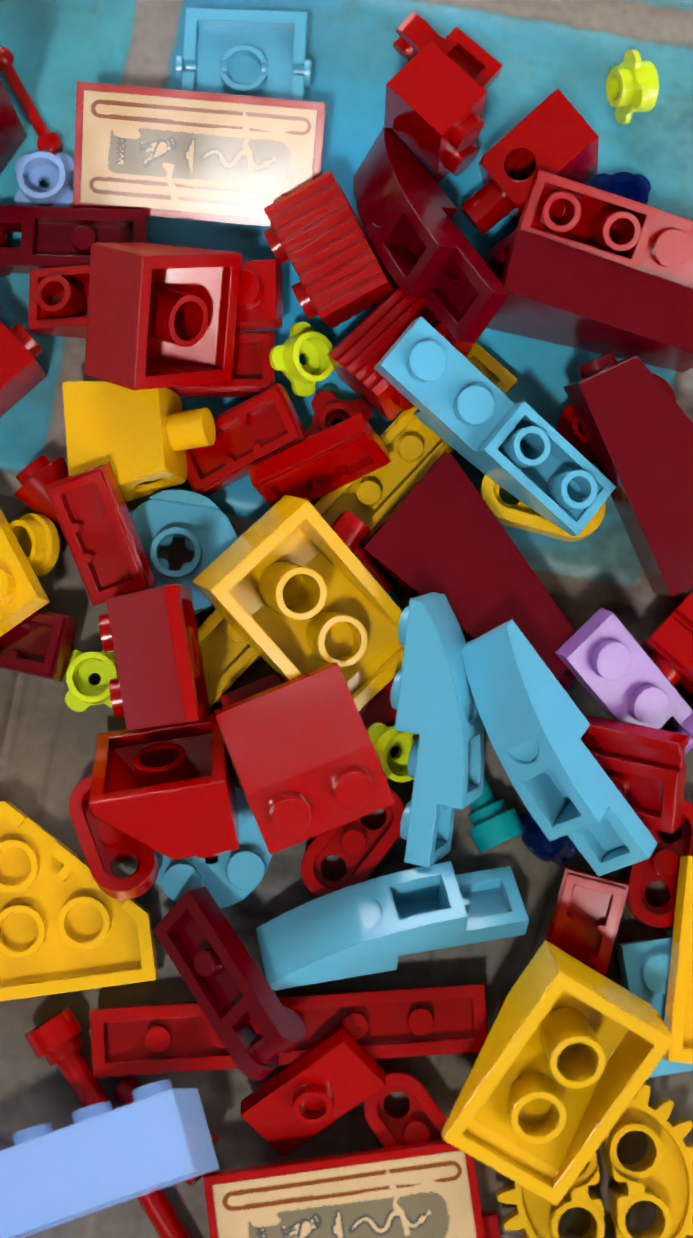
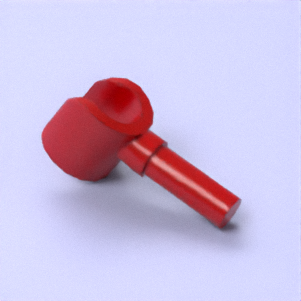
M343 512L334 521L331 528L386 593H389L393 587L368 554L359 547L371 530L351 512Z

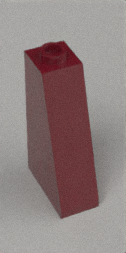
M518 228L481 256L510 292V295L486 328L603 355L613 351L614 356L620 359L638 356L644 364L678 372H685L693 368L692 288Z
M612 351L577 367L581 379L564 386V389L600 472L616 486L615 490L611 493V497L653 593L673 597L693 587V423L638 356L617 362Z
M445 451L365 545L363 551L390 578L391 582L410 598L431 592L445 594L460 624L466 643L513 620L564 690H566L576 677L555 652L576 632L457 460Z

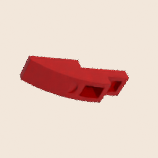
M536 169L520 217L518 229L693 289V220Z
M277 259L241 261L236 331L282 328L283 267ZM90 265L30 269L29 331L35 334L86 339Z

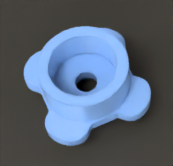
M39 151L22 155L17 159L14 165L17 183L20 187V190L14 197L17 206L73 207L70 176L74 173V162L69 155L65 153L54 155L49 152ZM49 179L50 185L47 188L40 187L41 180Z

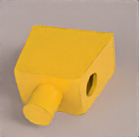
M107 381L62 382L69 476L110 462L125 503L183 484L188 476L185 450L212 446L215 443L216 429L210 410L205 407L182 411L180 396L167 387L131 390Z

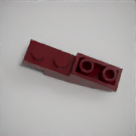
M383 127L353 176V192L363 227L374 250L405 297L424 298L457 342L475 343L508 298L510 292L452 222L451 218L457 211L456 206L392 128Z

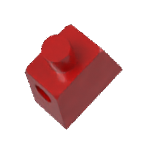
M557 88L483 155L479 161V167L484 186L459 206L461 211L482 236L507 215L518 227L536 169L582 184L597 173L599 136ZM519 178H527V179L521 180V181H517V180H516V179H519Z

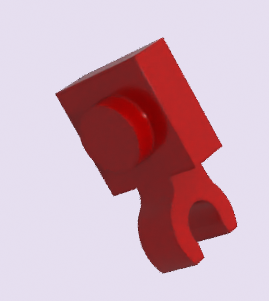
M411 12L396 28L399 38L393 43V47L408 61L432 40L485 90L499 77L503 65L458 27H455L444 39L421 16Z

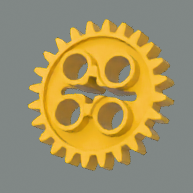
M644 1083L602 1143L604 1168L615 1181H618L617 1186H611L607 1191L610 1215L615 1228V1237L685 1238L686 1235L693 1236V1142H683L685 1136L692 1129L693 1123L685 1116L668 1122L667 1120L672 1112L674 1102L666 1096L658 1099L649 1107L650 1086ZM630 1131H643L648 1142L645 1156L634 1164L619 1162L617 1144L620 1138ZM596 1152L557 1206L513 1180L512 1184L495 1190V1197L498 1202L514 1204L516 1207L501 1219L504 1229H525V1232L519 1238H564L558 1233V1221L561 1215L568 1209L580 1207L588 1210L591 1216L590 1226L587 1232L580 1238H604L605 1217L603 1204L598 1196L591 1189H588L589 1185L599 1183L600 1179ZM642 1200L653 1202L656 1208V1219L653 1225L648 1230L640 1233L628 1231L625 1225L628 1209L634 1203Z

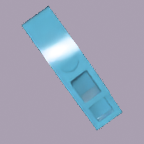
M421 316L411 322L375 365L374 369L417 408L414 415L436 435L507 492L570 535L578 536L615 490L616 486L525 401L514 403Z
M435 592L410 599L409 606L402 612L398 626V640L400 645H404L402 670L394 678L390 696L392 708L397 709L395 730L419 734V738L414 741L410 749L407 765L408 775L414 778L412 801L407 803L400 823V836L402 839L407 840L404 862L427 868L451 851L455 810L464 809L483 795L485 768L484 725L467 680L461 651L466 641L445 594Z
M510 620L466 643L461 651L467 680L480 718L508 778L548 840L552 841L567 835L598 877L649 859L658 842L581 741V737L590 726V723L514 621Z
M451 861L433 864L429 868L422 866L380 876L313 899L257 927L256 939L264 977L272 990L275 991L397 970L398 957L402 955L526 935L529 919L511 866L455 875Z

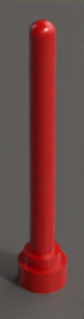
M68 1007L25 1034L24 1037L37 1058L44 1056L50 1066L58 1065L83 1108L110 1101L98 1079L93 1078L92 1069L79 1049L84 1045L78 1034L83 1028L72 1009ZM163 1189L137 1198L160 1238H192Z

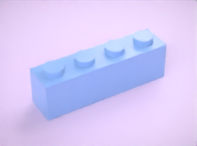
M171 1079L161 1080L131 1091L134 1102L113 1110L111 1101H106L76 1110L71 1113L74 1124L53 1131L52 1123H45L14 1133L12 1135L14 1146L0 1151V1238H24L220 1169L198 1088H173Z

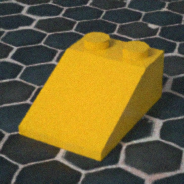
M284 495L192 581L227 622L286 682L337 661L356 707L360 711L402 670L404 645H400L398 640V626L403 611L306 499Z
M545 940L508 993L441 1132L442 1138L557 1206L674 1040L654 1006Z

